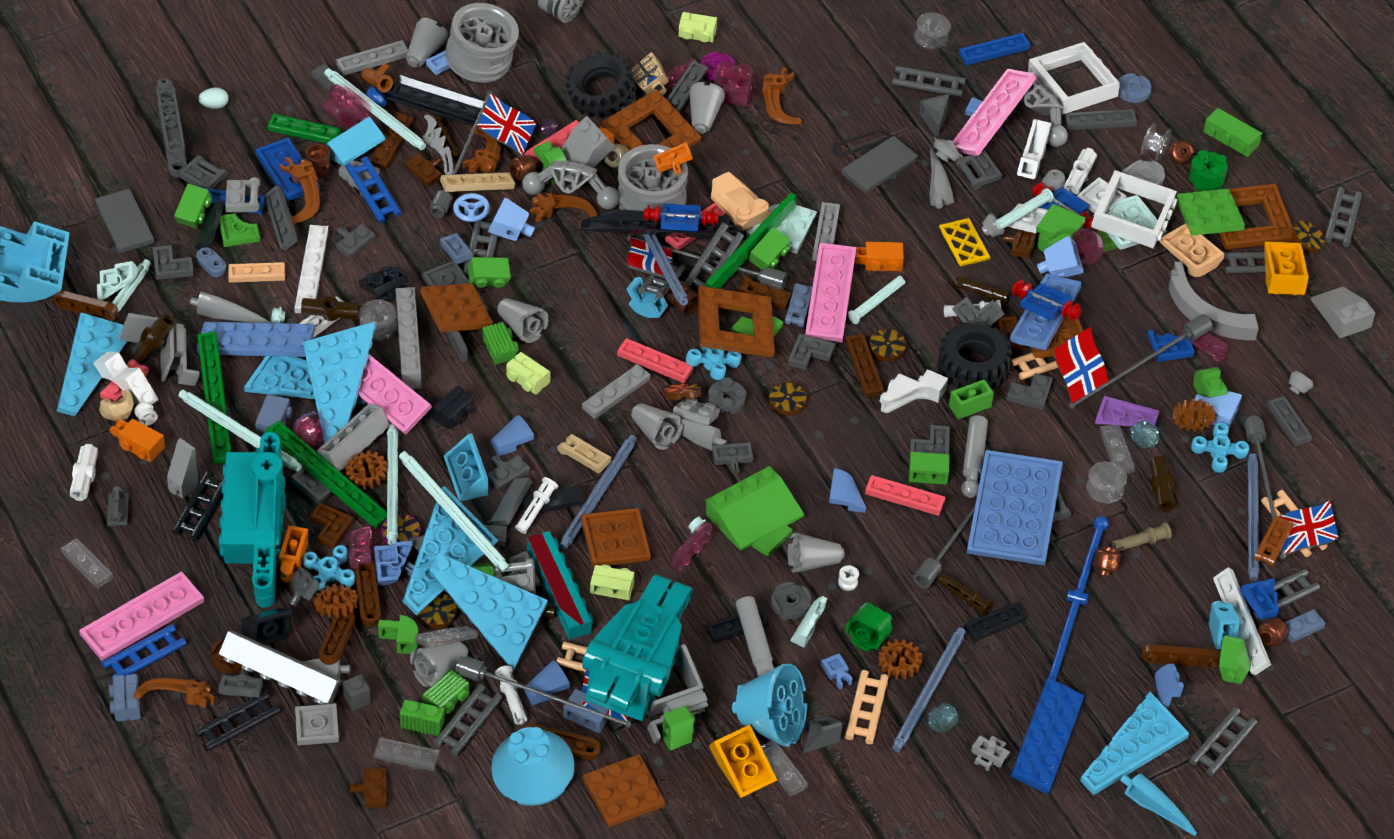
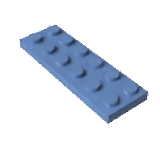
M1046 274L1041 281L1042 284L1073 296L1072 302L1081 289L1080 281ZM1025 309L1010 336V342L1047 350L1064 319L1062 312L1053 320H1049Z
M204 322L201 334L216 331L220 355L306 357L303 342L312 340L316 329L314 324ZM197 345V354L200 355L199 345Z

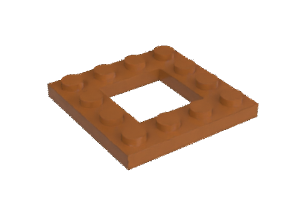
M657 89L605 119L600 127L607 129L614 135V142L616 144H623L629 151L643 145L629 128L652 114L673 134V136L658 145L673 148L687 142L690 148L701 141V136Z
M1276 184L1229 189L1237 207L1263 204L1271 226L1219 233L1225 250L1262 246L1265 242H1294L1291 235L1293 233L1291 231L1292 224Z
M703 286L698 287L700 347L773 358L775 351L771 297ZM718 308L752 313L753 336L720 331Z

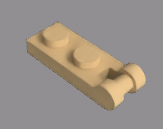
M572 434L566 438V442H562L557 446L561 454L570 456L598 474L611 463L610 456Z

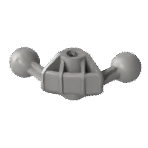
M1033 82L1024 94V103L1027 107L1041 115H1050L1052 124L1047 143L1052 147H1060L1068 139L1067 130L1061 126V111L1064 110V107L1059 104L1057 98L1050 94L1046 88Z
M554 160L542 172L526 174L522 181L523 189L530 195L541 193L545 188L546 181L554 177L556 184L565 193H572L588 181L598 193L597 202L599 206L607 210L615 208L619 204L620 199L619 192L614 187L605 186L597 176L596 168L586 166L583 163L569 162L568 160Z

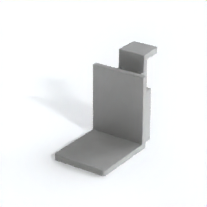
M129 313L121 331L120 340L138 343L143 330L146 327L150 328L158 318ZM176 323L165 337V342L160 349L161 381L165 382L169 370H173L178 374V384L195 386L199 378V371L187 369L186 328H184V324Z
M685 644L680 646L675 659L688 689L653 701L647 712L648 717L661 712H671V710L678 709L683 705L686 706L688 711H692L694 715L705 712L704 708L708 706V699L702 691L704 687ZM663 715L660 719L651 721L647 727L654 744L658 743L661 739L658 728L663 727Z

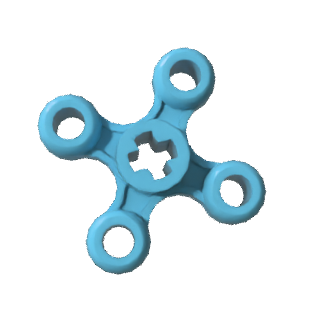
M701 347L704 353L697 349H690L686 355V363L695 367L703 363L704 367L710 370V376L715 380H722L726 373V366L724 364L731 368H736L741 362V354L738 352L729 351L727 354H724L723 350Z
M1219 422L1214 426V439L1212 441H1208L1202 436H1197L1191 444V449L1196 454H1201L1204 451L1210 452L1213 457L1212 469L1217 473H1222L1226 470L1228 464L1226 457L1228 454H1233L1235 457L1243 459L1246 458L1249 452V445L1244 441H1239L1235 444L1230 443L1227 437L1229 428L1223 422Z
M336 546L332 557H325L322 560L314 552H306L303 555L302 562L304 568L307 570L315 569L319 572L317 576H313L320 583L315 593H319V589L324 590L326 582L332 583L338 580L341 584H344L345 588L348 586L352 587L355 584L354 572L349 569L342 570L339 567L340 564L345 563L349 558L348 549L345 546Z

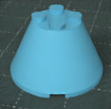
M782 664L743 685H738L736 701L732 704V711L734 714H737L741 725L747 726L750 724L753 731L781 746L795 744L803 732L807 714V703H803L802 692L806 691L800 671L792 664Z
M539 727L523 728L506 738L497 748L492 760V777L497 789L506 798L508 797L521 805H542L559 797L565 791L570 780H572L574 774L573 754L567 743L558 735Z

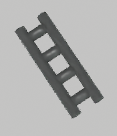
M896 66L895 73H900L899 79L893 78L892 85L962 97L963 90H959L958 86L959 84L964 85L966 78ZM907 75L917 76L916 82L906 80ZM924 78L934 79V85L923 83ZM941 81L951 82V88L942 87Z
M1339 187L1327 227L1325 242L1331 243L1332 239L1343 241L1342 245L1344 247H1349L1362 193L1357 191L1355 196L1345 194L1344 188ZM1342 200L1353 203L1352 208L1341 206ZM1338 214L1349 215L1348 221L1337 219ZM1335 226L1346 228L1345 234L1335 232Z
M483 219L476 221L469 249L473 257L493 258L498 235L492 233L490 236L479 235L481 229L489 230L492 223L482 222ZM477 243H487V250L476 249ZM471 259L465 262L463 270L465 275H469L468 264Z
M722 222L684 283L689 287L692 284L696 287H706V283L696 278L700 270L704 269L709 272L711 277L734 253L744 235L740 232L736 236L726 232L728 225ZM721 237L731 243L726 252L716 247ZM711 253L721 258L716 267L706 262Z
M1265 252L1224 253L1223 260H1229L1230 266H1225V274L1265 273V265L1256 266L1254 260L1265 259ZM1247 259L1248 266H1237L1236 260Z
M684 265L679 267L672 266L679 279L685 272L686 267ZM651 274L640 286L638 292L644 294L647 291L656 294L658 299H662L669 291L670 286L665 281L666 278Z
M1304 568L1275 582L1274 591L1281 588L1287 595L1280 600L1277 598L1276 602L1279 609L1320 589L1317 582L1310 584L1305 579V576H1308L1307 569ZM1298 581L1303 589L1294 592L1289 584ZM1255 612L1251 614L1254 620L1259 619Z
M479 684L435 739L434 745L440 747L443 743L453 747L451 754L457 757L502 700V695L496 693L492 698L483 693L485 687ZM477 699L487 704L482 712L472 707ZM466 714L476 718L471 726L461 722ZM455 728L465 733L459 741L449 736Z
M1234 707L1191 757L1190 763L1196 765L1199 761L1209 767L1206 771L1207 774L1213 776L1256 726L1257 720L1251 718L1247 722L1238 716L1241 712L1240 709ZM1232 722L1242 727L1237 735L1227 729ZM1221 735L1231 740L1226 748L1216 742ZM1210 748L1220 754L1215 761L1205 755Z

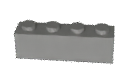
M368 404L317 450L318 454L338 471L343 470L348 464V460L354 459V454L358 456L363 449L368 447L375 438L390 426L382 407Z

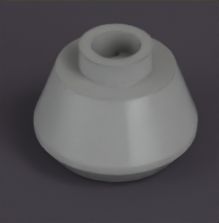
M1050 170L1042 182L1045 183V188L1050 186L1051 192L1054 193L1060 187L1064 188L1066 179L1061 171Z
M989 213L982 222L983 227L981 228L986 236L995 237L1004 234L1005 228L998 229L995 224L996 220H998L995 214Z
M1298 371L1291 373L1288 383L1291 385L1289 388L1291 391L1299 395L1300 392L1304 394L1313 388V381Z

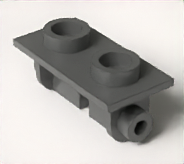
M120 486L114 487L112 494H109L107 526H127L129 493H124Z

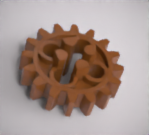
M1193 398L1191 402L1184 400V404L1179 402L1178 407H1174L1173 420H1175V425L1180 424V429L1186 427V431L1193 429L1194 432L1197 429L1203 431L1204 427L1210 428V424H1214L1215 410H1213V405L1209 406L1208 401L1202 403V399L1197 402Z
M369 450L367 454L361 451L360 456L354 454V460H348V466H345L347 479L358 488L363 486V490H366L367 486L374 489V484L380 486V480H386L385 475H387L388 471L387 461H384L383 455L378 456V452L372 455ZM365 462L368 466V471L371 476L370 478H367L366 471L363 466V463Z
M333 584V587L325 586V590L319 589V593H315L314 598L316 611L321 612L322 616L328 614V618H331L332 615L339 618L341 614L347 616V612L353 613V609L357 608L358 603L356 591L351 590L350 586L344 588V584H341L339 587L336 584Z
M895 639L894 644L888 641L887 647L882 646L881 652H879L878 665L882 666V672L888 671V677L895 675V680H898L899 676L906 680L907 675L912 678L914 672L918 673L922 665V653H918L919 647L913 648V642L905 644V639L901 643Z

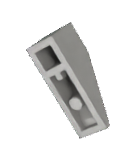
M180 438L176 444L167 481L169 491L174 495L177 494L184 498L198 486L199 480L195 448Z

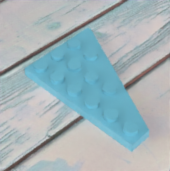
M374 322L303 342L324 443L350 421L353 408L356 405L358 389L362 383V374L367 365L369 350L373 343L372 338L376 330Z
M443 486L441 489L494 546L498 542L497 538ZM437 501L403 598L404 604L415 615H418L444 591L441 584L430 573V568L438 553L470 567L484 555L480 548Z
M438 553L430 568L431 575L447 591L462 612L468 616V619L478 628L488 643L494 647L498 655L515 671L548 600Z

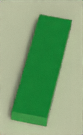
M278 114L272 115L267 126L268 131L328 143L342 134L341 128Z

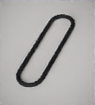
M878 129L834 144L833 151L837 155H848L881 144L890 138V134L884 129ZM877 132L887 134L885 140L845 153H839L835 149L840 144Z

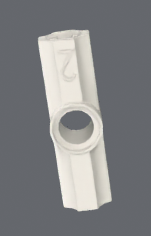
M1083 149L1078 159L1074 162L1073 169L1064 185V189L1073 195L1079 194L1084 182L1087 181L1088 174L1097 158V154L1093 149Z
M92 444L81 446L78 461L73 466L70 497L77 501H83V499L87 498L90 484L95 479V463L98 448Z

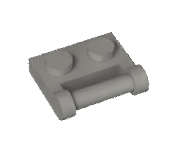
M254 177L250 180H227L226 212L258 211L260 179ZM246 189H251L249 203H245Z
M533 558L526 559L525 562L508 564L509 568L504 571L510 572L527 569L526 574L502 577L503 572L493 564L495 578L535 594V565Z

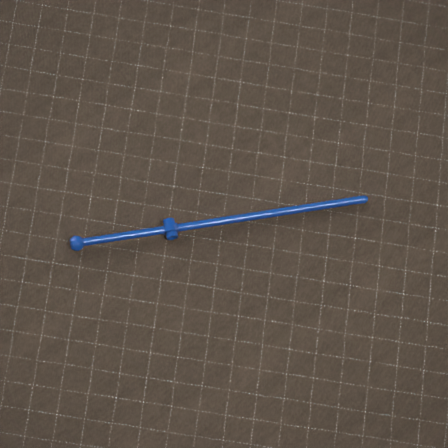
M1103 516L1096 517L1093 522L1095 531L1075 591L1070 589L1068 591L1067 601L1072 602L1049 674V678L1055 681L1078 608L1081 604L1087 605L1089 594L1084 593V589L1102 532L1109 526L1108 520Z

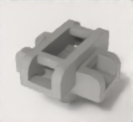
M979 736L971 750L977 755L974 764H981L986 767L985 770L990 771L993 765L1002 767L1005 759L1009 757L1010 751L1005 749V742L994 736L990 740ZM985 758L989 760V762L987 763L982 759Z

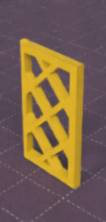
M970 218L939 225L960 267L990 259ZM967 224L970 230L960 228V226ZM951 228L954 231L952 235L947 234L945 229ZM957 231L967 234L964 240L955 237ZM970 236L974 237L977 244L967 241ZM952 240L962 243L959 249L954 247L951 242ZM964 245L974 248L972 253L963 251ZM978 249L982 251L983 256H977L974 254ZM959 254H962L969 258L967 260L961 261Z

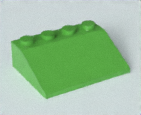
M770 466L706 499V516L740 551L778 529L804 517L803 511L784 481Z

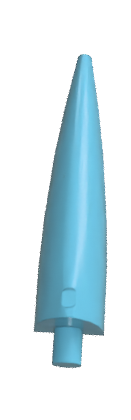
M1141 773L1133 779L1126 774L1123 775L1120 781L1128 786L1125 791L1127 796L1140 806L1157 813L1190 834L1197 835L1193 826L1178 807Z

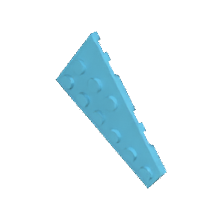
M80 313L57 412L71 416L77 415L102 379L93 362L106 352L120 353L126 345L127 341L120 340V334L124 325Z
M266 356L244 386L245 392L315 399L307 361L298 357ZM359 396L357 397L356 404L366 403Z
M1149 692L1142 704H1139L1133 715L1127 719L1114 735L1109 745L1102 750L1100 756L1094 760L1081 776V782L1095 795L1120 780L1123 775L1130 774L1186 740L1189 733L1160 701Z

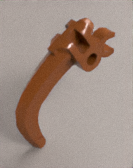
M783 68L781 75L772 73L765 75L763 95L770 117L780 123L801 125V118L785 114L781 110L779 95L785 92V85L793 80L794 72L790 75H785L787 68Z
M476 128L475 133L486 139L485 150H477L474 158L465 160L463 162V169L469 167L470 174L474 173L476 169L484 172H493L500 159L501 142L491 138L481 129Z
M286 157L285 161L289 166L285 167L280 163L279 168L281 171L290 174L295 183H301L305 195L306 204L304 209L291 217L293 224L313 217L319 210L318 178L312 163L307 159H303L300 164L295 165L291 158Z
M551 192L542 195V193L537 194L532 199V204L537 207L531 208L529 212L530 217L534 214L537 215L536 222L541 221L542 218H550L553 215L554 208H579L588 213L590 217L598 216L596 209L588 200L577 196L555 195V193Z
M176 678L151 679L141 684L134 693V698L140 699L142 695L150 690H172L186 693V703L190 705H199L205 708L206 702L211 705L214 704V696L210 694L211 687L207 685V681L197 682L193 678L190 680Z

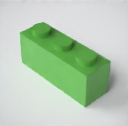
M1219 108L1206 119L1203 131L1246 157L1260 145L1262 133Z

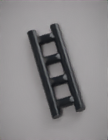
M209 472L204 473L174 526L173 534L179 535L181 530L192 533L190 538L193 541H197L223 495L222 482H224V478L221 482L210 480L212 475ZM206 486L216 489L213 497L202 494ZM198 501L208 504L205 511L194 509ZM189 516L200 518L196 526L186 523Z
M263 692L260 694V697L250 699L195 729L194 732L197 737L203 734L210 742L206 743L205 747L208 751H211L280 713V710L277 706L269 708L265 703L269 696L267 692ZM257 705L263 713L252 718L247 710ZM240 715L245 723L235 728L229 720ZM222 724L227 732L216 737L212 729Z

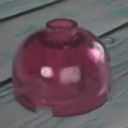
M1088 228L1079 229L1074 232L1072 239L1076 243L1082 266H1090L1098 262L1104 252L1102 238Z
M312 411L301 415L295 421L294 431L292 432L315 451L323 446L321 440H324L320 420H315L314 416L317 414Z

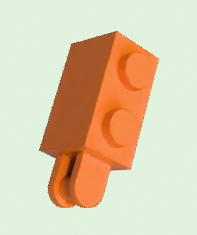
M866 242V247H856L854 264H865V270L902 271L904 260L903 243Z
M118 419L116 425L109 429L114 436L119 438V444L124 450H129L139 458L152 462L165 448L164 435L134 419H131L129 423Z
M288 525L279 555L281 580L284 582H290L292 575L302 566V558L308 546V529Z

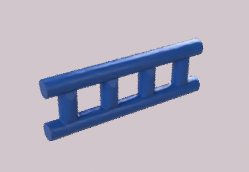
M367 156L361 159L362 165L353 167L351 163L345 165V168L379 223H383L386 220L384 215L393 212L395 216L402 214ZM367 170L372 178L362 181L358 174ZM376 184L380 192L371 195L367 187ZM385 198L389 206L379 209L375 201Z
M171 624L101 663L104 669L112 666L116 674L112 675V679L114 676L131 675L185 646L186 641L184 638L176 640L171 633L175 632L176 629ZM165 638L169 645L159 650L154 643ZM147 647L151 655L141 660L136 652ZM130 657L134 664L123 669L119 661Z

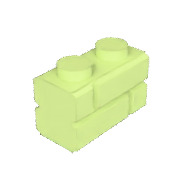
M683 12L679 24L678 37L713 43L717 29V17Z
M522 352L506 365L509 380L512 382L516 381L527 392L531 391L537 395L542 388L550 383V371Z
M595 565L590 584V593L630 600L634 585V572L626 568L615 569L608 565Z

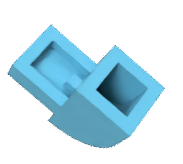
M635 277L626 289L632 299L629 302V306L636 313L644 317L659 318L668 307L664 297L658 299L656 294L647 291L644 294H640L638 289L644 282L641 277Z

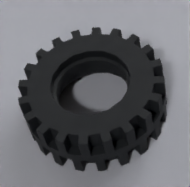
M600 50L596 51V55L592 56L588 53L586 54L587 58L584 60L579 58L577 60L578 64L570 67L572 72H567L566 77L568 80L565 81L566 90L574 108L578 109L581 114L585 112L587 117L595 114L597 118H601V114H606L608 117L611 116L610 112L614 110L619 112V107L622 105L626 107L628 105L627 100H632L634 97L632 92L636 91V80L624 56L620 58L617 52L611 55L609 50H606L605 54H601ZM613 77L617 80L616 86L607 93L597 96L586 93L587 87L598 78Z

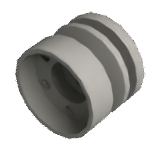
M538 0V6L541 10L553 15L564 23L570 22L578 14L583 4V0Z

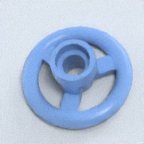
M469 193L460 196L455 201L453 209L458 218L468 222H476L488 215L490 204L485 197ZM477 199L479 201L476 203H468L464 200ZM459 205L464 207V214L460 212ZM484 206V211L479 214V208Z

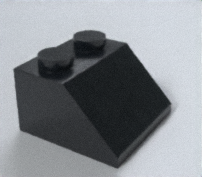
M277 608L256 615H249L242 618L240 632L242 635L264 645L287 639L292 611L291 609Z

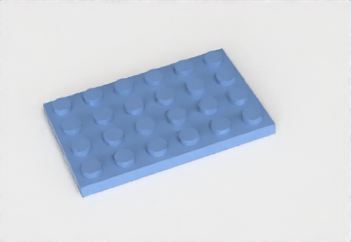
M986 450L967 554L1045 566L1063 461Z

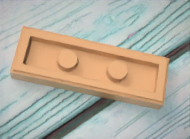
M285 262L229 264V283L285 281Z

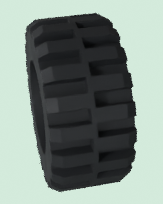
M965 322L963 325H956L954 329L948 330L941 340L938 356L940 374L947 377V383L949 385L953 384L955 389L981 380H985L990 388L996 389L1006 380V376L1009 373L1012 356L1010 342L1003 333L1000 334V330L997 328L993 329L991 325L986 323L983 325L980 322H975L974 324ZM978 353L989 360L985 362H971L960 355Z

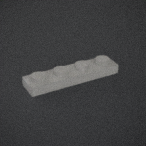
M403 40L336 59V63L344 76L362 71L365 68H372L383 63L406 58L408 49Z
M822 202L812 261H817L820 243L834 244L840 204Z
M637 364L583 402L582 409L596 419L648 382L651 375Z

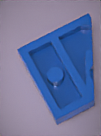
M1148 330L1147 333L1154 352L1180 337L1165 333V336L1154 334V330ZM1183 338L1156 355V359L1158 362L1194 357L1195 351L1190 339Z
M1274 578L1243 585L1240 590L1260 620L1275 617L1279 612L1278 603L1276 602L1277 592L1274 591Z

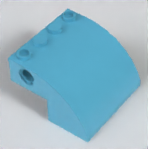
M35 221L27 235L0 226V300L7 302H33L46 299L59 292L62 288L70 232Z

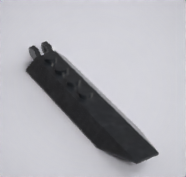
M402 74L398 83L393 82L392 88L388 92H382L387 100L474 126L485 101Z
M616 210L583 219L581 224L582 231L704 239L713 238L723 222L728 225L726 232L733 236H736L738 232L743 234L741 226L729 225L730 216L719 215L718 224L714 223V227H712L711 223H707L704 226L701 219L698 231L661 229L662 219L657 224L654 220H650L647 223V219H644V211Z

